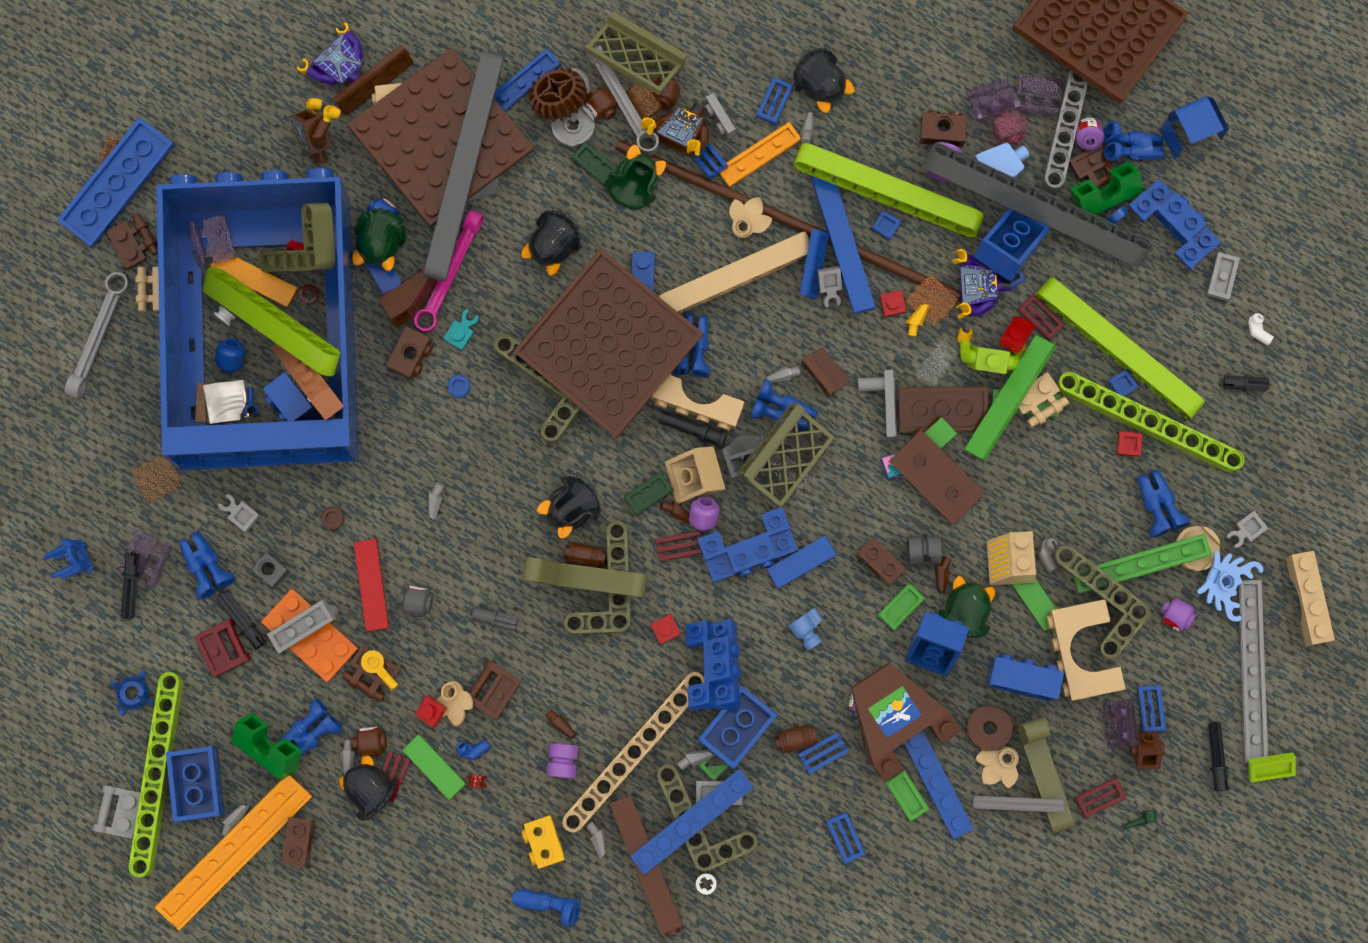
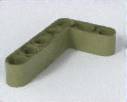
M328 203L303 205L301 216L304 250L262 252L259 255V266L263 272L311 271L332 269L334 267L332 210Z
M503 334L498 336L494 346L500 357L561 398V401L541 428V434L546 443H558L582 409L559 389L555 388L546 378L536 375V370L528 363L521 364L517 361L519 356L513 352L520 344L517 340L509 335ZM504 342L511 344L510 349L507 351L499 349L500 345ZM563 410L571 412L570 417L566 420L559 418V414ZM550 428L558 430L557 435L553 438L546 436V432Z
M613 521L607 527L608 569L629 572L627 528L623 522ZM621 527L624 530L623 535L618 538L611 535L612 529ZM621 549L624 552V557L621 560L613 559L612 553L614 550ZM609 593L608 612L571 613L566 616L564 626L568 633L572 635L625 633L631 624L630 596L624 595L626 601L623 605L619 606L613 602V598L617 594ZM621 616L627 620L623 628L614 626V620L617 617ZM599 617L604 620V625L600 629H594L591 626L594 618ZM577 618L581 621V626L577 630L569 628L571 619Z
M1068 545L1058 546L1054 551L1055 561L1121 612L1098 643V650L1104 657L1116 658L1150 615L1149 607L1074 548ZM1063 549H1068L1071 557L1068 561L1063 562L1060 560L1059 554ZM1086 563L1089 567L1088 573L1083 576L1079 575L1077 571L1078 566ZM1104 577L1107 585L1104 589L1100 590L1096 587V581L1098 578ZM1119 591H1123L1125 594V599L1122 603L1114 601V595ZM1141 605L1143 614L1140 617H1134L1132 614L1133 608ZM1124 623L1128 624V633L1120 635L1118 633L1119 626ZM1110 641L1114 642V651L1112 653H1105L1104 645Z
M525 557L522 580L644 598L648 575Z
M1045 717L1016 725L1015 731L1019 733L1023 754L1027 756L1028 762L1026 763L1031 776H1034L1036 782L1034 786L1038 798L1063 799L1065 801L1064 812H1044L1046 820H1049L1051 828H1049L1050 832L1055 834L1075 827L1045 738L1051 736Z
M667 764L659 768L657 777L676 820L683 811L689 810L692 804L676 768ZM664 769L673 770V780L669 782L662 780V771ZM672 791H682L684 797L680 803L671 801L670 794ZM701 829L697 832L702 836L700 845L692 846L689 840L685 843L697 869L709 871L752 852L756 848L758 841L753 833L746 831L710 847ZM744 835H749L753 838V846L749 849H744L740 844V840ZM727 844L731 846L732 855L729 858L720 856L719 849L722 845ZM701 854H708L711 857L710 866L704 868L698 864V858Z

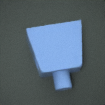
M1004 143L975 155L974 159L1017 178L1025 168L1021 161L1030 155L1023 145L1013 150L1009 143Z

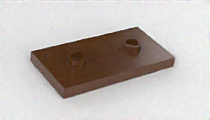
M988 386L898 388L899 433H917L920 429L925 432L941 416L956 432L976 431L989 410Z
M921 429L889 460L952 525L985 494Z

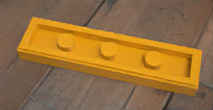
M788 122L728 161V168L719 175L730 188L802 141L792 124Z
M219 249L210 266L224 270L251 290L259 292L262 296L286 308H289L298 291V287L267 272H263L261 269Z

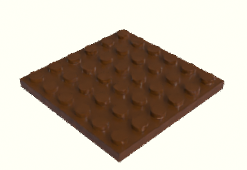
M1033 0L1015 22L1011 30L1112 100L1121 104L1186 19L1189 12L1171 0Z
M452 48L347 123L349 130L430 228L438 220L475 80V75ZM495 99L493 100L468 199L534 151L533 145Z
M600 248L513 352L613 436L618 438L704 336V333Z

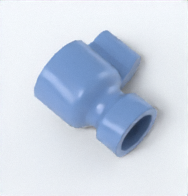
M815 608L788 625L794 636L804 641L803 645L807 651L822 642L819 635L814 633V628L822 621Z

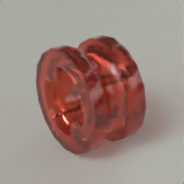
M305 284L300 287L298 296L305 305H313L319 299V291L314 285ZM308 289L310 292L315 293L310 300L307 297L303 298V294L306 295L305 291Z
M467 775L466 778L469 779V782L466 784V787L487 788V785L484 783L487 776Z

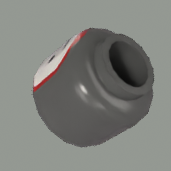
M409 586L405 592L400 593L398 605H402V611L406 615L423 617L431 611L433 595H430L427 588Z

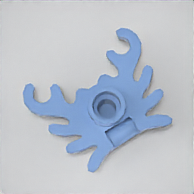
M1216 551L1214 552L1213 563L1207 578L1197 590V593L1202 594L1208 589L1206 602L1211 603L1212 599H1214L1215 608L1220 611L1222 609L1220 601H1222L1226 617L1231 621H1240L1242 619L1240 615L1233 616L1232 610L1239 608L1240 604L1232 602L1230 597L1237 594L1236 588L1242 583L1241 574L1249 579H1253L1251 568L1256 567L1257 571L1262 573L1263 566L1259 562L1251 561L1241 567H1237L1239 563L1244 561V558L1239 557L1229 563L1232 558L1231 553L1227 554L1220 563V554Z

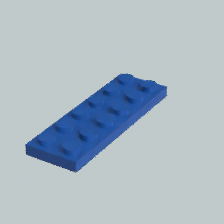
M139 117L59 216L57 221L90 247L94 248L175 144Z

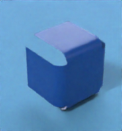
M1209 96L1171 111L1160 128L1175 160L1183 148L1171 124L1180 121L1191 144L1215 133L1222 140L1229 130L1215 100Z

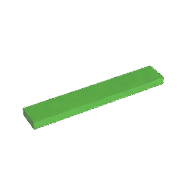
M1035 335L1018 362L1017 367L1013 370L965 447L967 452L983 461L987 459L1055 350L1056 346L1053 343Z
M1204 533L1096 566L1120 583L1212 556ZM1089 567L1078 570V574L1086 575ZM1074 576L1079 594L1092 591L1091 588ZM1104 577L1098 578L1096 587L1098 589L1106 587V579Z

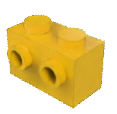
M551 815L524 824L525 829L521 831L525 843H530L532 852H529V856L533 866L537 865L538 869L566 860Z

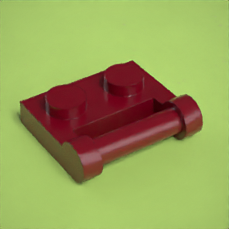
M232 619L226 620L194 636L214 678L252 660L249 653H246L234 629L235 623ZM223 631H226L238 656L233 660L219 634Z

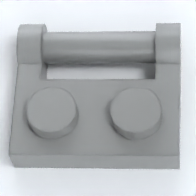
M103 785L102 792H104L97 824H94L92 831L133 839L140 792ZM115 794L119 795L112 827L106 826L112 797Z

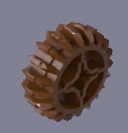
M562 66L559 70L553 68L551 72L545 71V75L538 76V81L532 82L528 95L530 106L536 115L545 121L552 120L555 122L557 119H560L563 122L565 117L571 118L572 113L578 114V108L584 107L583 102L587 101V88L584 79L577 71L571 70L570 67L566 70Z

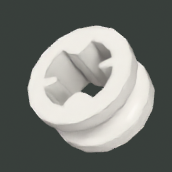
M221 305L219 306V311L214 312V315L227 326L231 325L230 321L232 319H236L233 314Z
M701 874L696 880L697 890L702 894H711L716 888L715 878L710 874ZM704 877L707 880L711 879L713 881V885H710L712 888L708 891L706 888L701 889L699 883H702L700 880Z

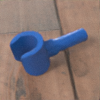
M248 387L247 406L242 411L244 416H247L248 407L254 410L253 417L258 413V408L254 405L253 401L254 387Z

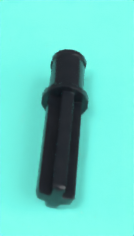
M128 552L125 553L124 572L121 574L124 577L121 618L131 620L135 616L137 578L140 577V573H138L140 554L136 552H130V555Z
M228 591L221 592L216 597L217 601L241 630L240 634L242 636L245 635L255 650L260 649L259 645L264 646L267 640L256 629L255 622L249 620Z
M1210 722L1208 729L1213 768H1210V771L1213 772L1214 791H1228L1227 770L1229 767L1225 766L1221 723Z

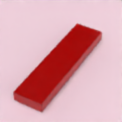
M377 539L354 542L366 632L389 629Z

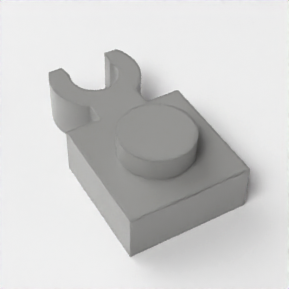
M840 267L817 269L819 292L826 293L822 299L825 307H829V299L835 298V303L839 306L841 299L836 291L842 290Z
M227 494L226 497L230 500V505L224 507L219 503L218 507L224 512H231L228 519L247 533L259 519L260 515L243 501L237 505L235 498Z
M1252 511L1235 524L1238 531H1231L1225 536V539L1227 540L1231 536L1236 537L1237 543L1233 546V549H1236L1243 544L1244 538L1250 543L1266 531L1268 527L1258 514Z

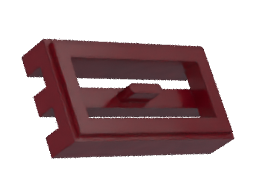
M1034 294L1017 309L1026 320L1035 325V328L1048 341L1065 326ZM1030 303L1036 304L1057 327L1054 328ZM1025 308H1027L1034 316H1036V317L1051 331V333H1049L1048 331H1046V330L1025 310Z
M700 531L656 539L660 562L702 554L697 540L665 547L661 546L662 543L692 537L701 538ZM696 545L699 547L696 550L663 556V552Z
M389 751L382 771L386 775L392 758L396 759L388 777L390 781L394 779L400 761L404 762L397 779L396 789L389 800L394 803L411 759Z
M1115 777L1074 798L1083 817L1086 818L1126 799V796ZM1114 784V789L1089 801L1082 802L1083 798ZM1118 792L1119 797L1089 811L1086 810L1085 807Z

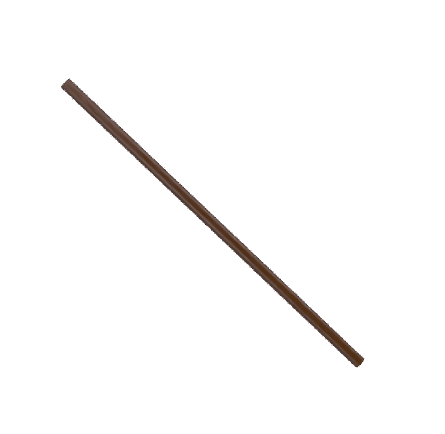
M619 140L615 150L627 155L628 149L633 145ZM656 155L647 156L654 162L665 161L666 167L664 172L733 202L737 199L745 204L752 199ZM763 203L762 214L771 217L772 220L799 232H806L808 236H811L812 229L827 233V231ZM828 237L827 244L831 245L830 239ZM856 245L860 259L954 301L958 300L961 291Z

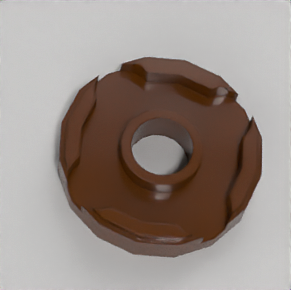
M990 705L980 707L968 719V738L975 747L982 751H998L1005 747L1012 737L1013 725L1011 718L999 707ZM991 723L996 727V732L994 734H987L983 726Z

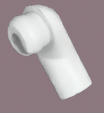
M1256 313L1248 321L1250 334L1268 346L1274 336L1263 330L1262 323L1264 317Z

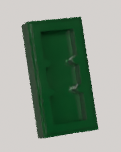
M586 141L571 157L572 161L604 187L608 181V175L611 172L617 173L618 168Z
M659 472L625 495L624 499L635 515L638 516L674 490L664 475Z

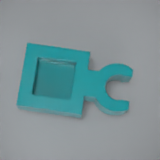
M468 309L462 313L461 323L454 320L443 337V340L463 351L474 334V331L469 328L476 325L479 321V316L477 315L472 321L467 320Z

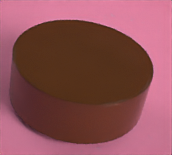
M336 507L327 508L321 516L322 524L329 530L339 529L344 523L343 512Z

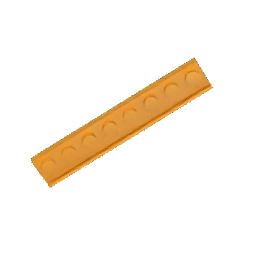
M291 775L282 781L280 780L155 905V909L173 924L176 929L180 930L288 821V817H292L312 795Z

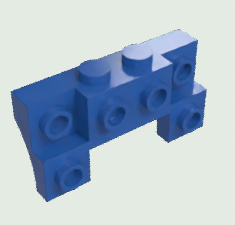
M1160 179L1141 193L1127 207L1140 217L1142 223L1153 214L1183 245L1174 256H1178L1188 267L1189 271L1221 242L1206 227L1207 223L1204 216L1190 206L1187 198L1179 195L1177 192L1173 193Z
M782 507L761 515L766 529L765 533L725 548L719 531L697 539L713 583L740 574V577H744L753 573L752 569L761 566V569H765L774 565V560L798 551Z
M732 619L711 624L707 620L687 624L686 645L690 649L703 647L704 683L688 686V708L693 711L708 708L728 710L740 707L739 677L741 676V669L738 664L740 648L737 644V624Z

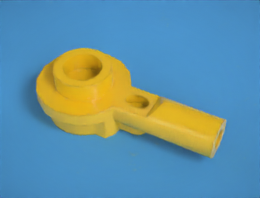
M372 650L362 656L361 665L366 672L377 673L391 691L398 686V683L385 670L382 654Z

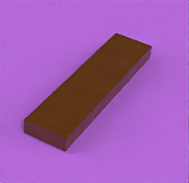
M400 45L333 97V100L346 116L375 93V86L386 85L414 62L406 49Z

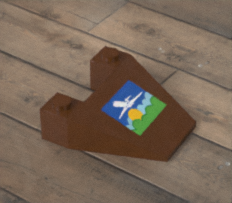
M887 663L851 687L865 755L877 775L884 782L903 770L902 765L892 750L929 727L934 737L941 743L946 742L961 732L947 709L890 663Z

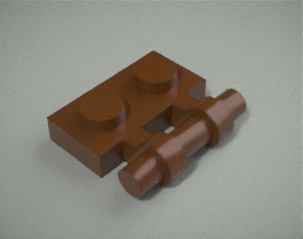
M1102 143L1095 150H1087L1070 159L1069 166L1078 181L1084 178L1090 179L1098 189H1101L1102 185L1110 181V170L1113 169L1112 164L1117 161H1108L1105 158L1103 149L1107 145L1106 143ZM1104 169L1106 174L1097 178L1094 173Z
M140 214L132 217L135 223L133 227L130 228L128 223L124 221L106 231L127 270L147 260L143 252L149 250L152 256L158 254V242L155 237L151 236L148 230L149 225L146 220L142 219ZM138 233L144 239V242L140 245L134 236Z
M362 645L350 663L351 666L357 669L353 675L346 671L342 679L347 681L348 685L352 688H358L365 692L368 698H374L381 702L385 694L379 691V687L381 684L387 688L389 687L377 673H368L363 669L361 665L362 656L371 650ZM384 659L385 670L395 680L401 669ZM364 674L374 679L372 685L361 680Z

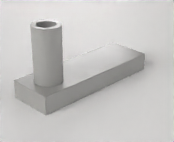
M884 370L885 377L858 378L859 392L885 390L888 440H897L894 370Z
M325 599L321 600L267 635L278 654L282 653L334 621L338 614V609L335 605H328Z

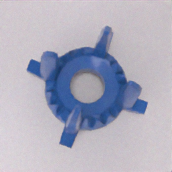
M61 539L63 545L44 556V560L56 556L54 560L68 557L66 561L71 563L50 576L52 578L59 576L60 578H67L84 571H88L91 574L93 570V563L89 560L85 550L86 544L82 540Z
M141 670L139 675L128 677L121 683L114 680L111 681L110 685L117 688V707L120 708L118 714L123 716L128 709L136 710L145 704L153 706L154 701L149 699V687L144 681L146 672ZM134 686L138 689V696L130 700L126 696V691Z

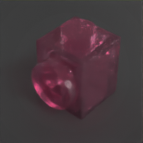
M1011 110L1004 111L998 115V118L993 119L991 127L999 145L1009 143L1011 146L1026 138L1024 134L1027 122L1023 115L1020 116L1018 110L1013 112Z

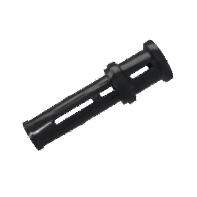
M666 410L663 411L659 424L697 437L701 443L713 444L720 450L723 448L728 435L726 430H717L710 427L708 423L704 425L698 424Z

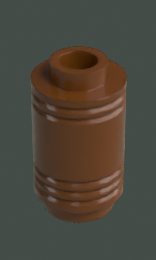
M571 542L570 546L566 545L563 558L568 559L567 564L603 568L606 550H602V547Z
M809 724L777 731L778 736L774 737L776 749L781 750L782 754L814 747V744H818L814 725L809 726Z

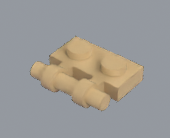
M138 267L137 276H135V284H138V295L135 296L138 312H147V303H153V311L159 312L158 267H152V276H146L145 267ZM147 284H153V295H147Z
M1047 372L1035 380L1017 410L1022 416L1030 411L1033 417L1028 419L1027 423L1033 428L1037 424L1041 425L1046 422V418L1054 413L1058 414L1063 411V407L1068 405L1069 401L1065 396L1059 400L1055 399L1054 395L1059 393L1060 389ZM1047 401L1050 406L1040 411L1037 406Z

